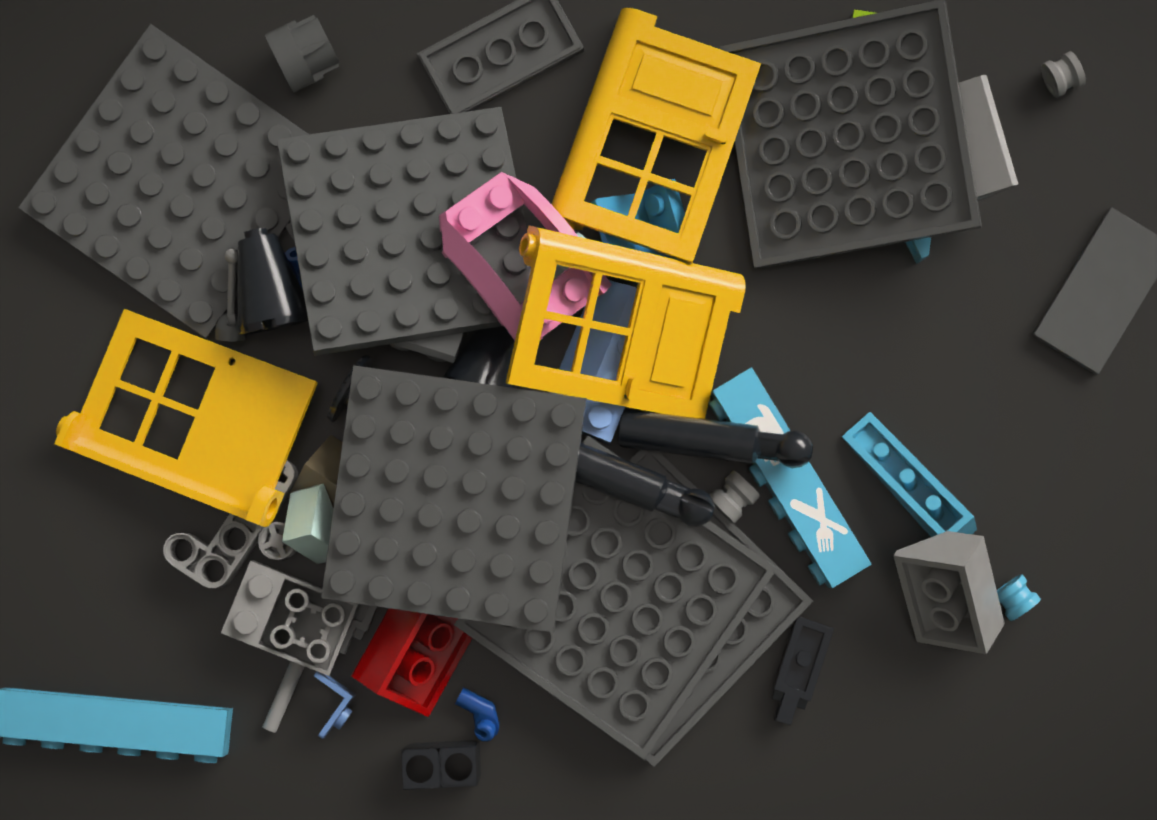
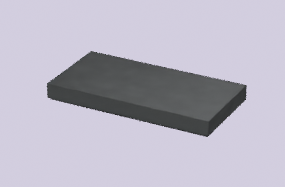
M516 0L417 53V56L448 113L454 114L473 111L580 54L584 51V47L558 0Z
M1113 207L1109 208L1031 336L1093 374H1099L1157 279V234Z

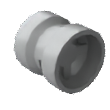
M734 470L725 478L723 489H715L710 494L714 505L733 523L742 516V507L753 505L761 497Z

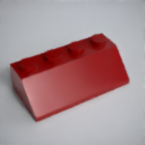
M389 608L351 677L374 693L429 717L472 637L454 625L458 618Z

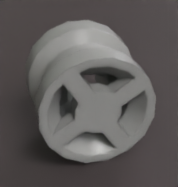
M1071 51L1063 54L1061 59L1056 62L1049 60L1041 65L1044 82L1055 98L1063 96L1066 90L1071 87L1078 89L1086 84L1083 67L1077 56Z
M273 522L268 527H263L259 533V549L269 559L285 560L296 553V550L282 542L285 523Z

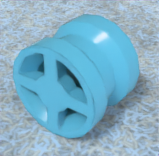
M1023 574L1011 579L997 590L999 602L1006 609L1005 616L1009 621L1019 618L1041 600L1037 593L1031 592L1026 586L1027 580Z

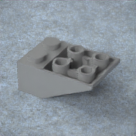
M252 560L248 565L221 633L330 676L358 603L321 598V587Z

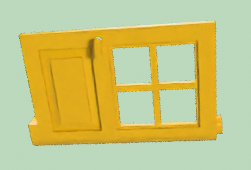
M622 8L551 205L573 230H583L585 226L693 263L761 63L655 27L657 16L634 8ZM613 119L656 134L644 170L600 156ZM663 137L707 151L694 188L651 173ZM597 164L640 179L628 216L584 201ZM647 182L691 196L679 233L635 219Z
M528 225L527 233L523 235L520 242L519 253L523 257L525 265L531 267V272L505 383L660 414L705 419L730 311L737 313L741 311L745 294V279L743 275ZM557 265L593 272L583 318L546 311ZM602 275L638 282L628 328L592 320ZM544 319L581 326L571 372L534 364ZM590 328L626 336L616 380L580 374Z
M124 309L81 413L73 411L68 416L61 418L56 428L57 438L54 444L257 525L268 527L274 520L285 494L275 490V487L318 382ZM137 338L172 351L155 393L120 380ZM180 355L215 368L198 410L163 397ZM117 387L151 400L134 442L100 429ZM160 404L195 417L178 460L143 446Z

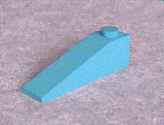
M871 412L866 414L842 436V439L931 537L946 531L973 534L977 530L974 516Z

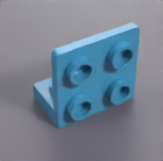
M654 185L645 190L635 219L679 233L685 216L679 192L659 185ZM635 194L597 198L591 204L628 216ZM599 232L603 243L677 259Z

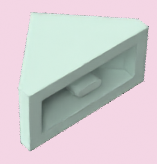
M324 483L290 493L282 538L283 543L316 564L326 562L333 516V507Z

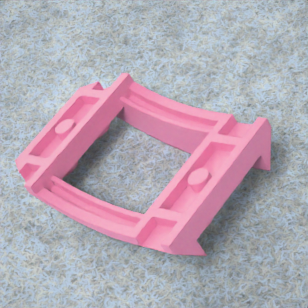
M500 172L440 214L439 226L440 232L442 231V254L465 276L499 323L505 326L515 341L524 301L519 304L497 273L469 242L523 204L547 230L577 236V234L535 187ZM569 267L554 278L546 311L572 316L583 308L587 302L593 272ZM602 275L598 296L604 294L612 285L605 275ZM544 319L540 340L562 322Z

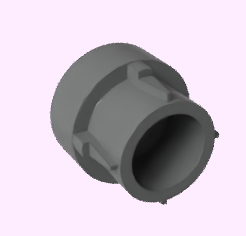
M314 15L298 23L293 20L264 34L293 93L323 79V74L339 67V60L318 18H315Z

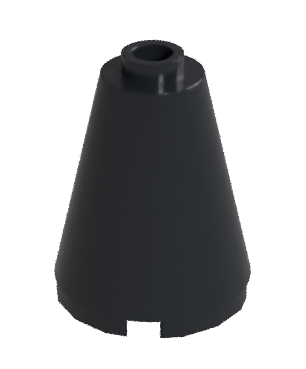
M266 228L244 232L245 239L238 241V329L240 335L255 334L275 330L287 325L292 326L308 322L303 290L276 233L268 234Z
M505 326L476 330L442 378L515 388V385L505 383L514 347V339Z

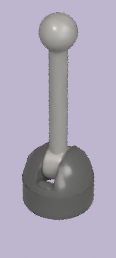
M229 249L225 253V260L228 262L227 313L219 317L216 322L215 339L236 342L244 341L246 335H240L238 315L235 314V281L238 251L236 249Z

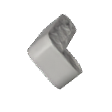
M286 460L284 465L286 468L283 472L287 476V480L284 483L278 481L275 490L285 493L278 511L288 498L298 478L296 466ZM229 514L210 544L190 533H176L165 541L163 554L172 566L207 588H223L233 581L255 548L263 526ZM236 528L241 529L246 536L244 546L238 550L232 549L228 543L229 533ZM183 539L188 540L192 546V554L185 561L180 560L175 553L177 543ZM214 560L220 561L224 567V575L217 582L211 581L207 575V567Z

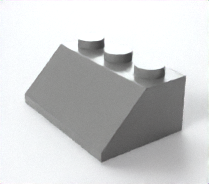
M987 75L959 82L978 202L1019 185Z
M946 531L897 550L893 557L916 641L987 655L1005 622L984 536Z

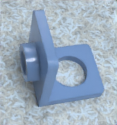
M316 671L313 675L344 697L341 704L318 734V737L324 739L333 727L340 730L353 711L348 708V705L356 694L331 676Z

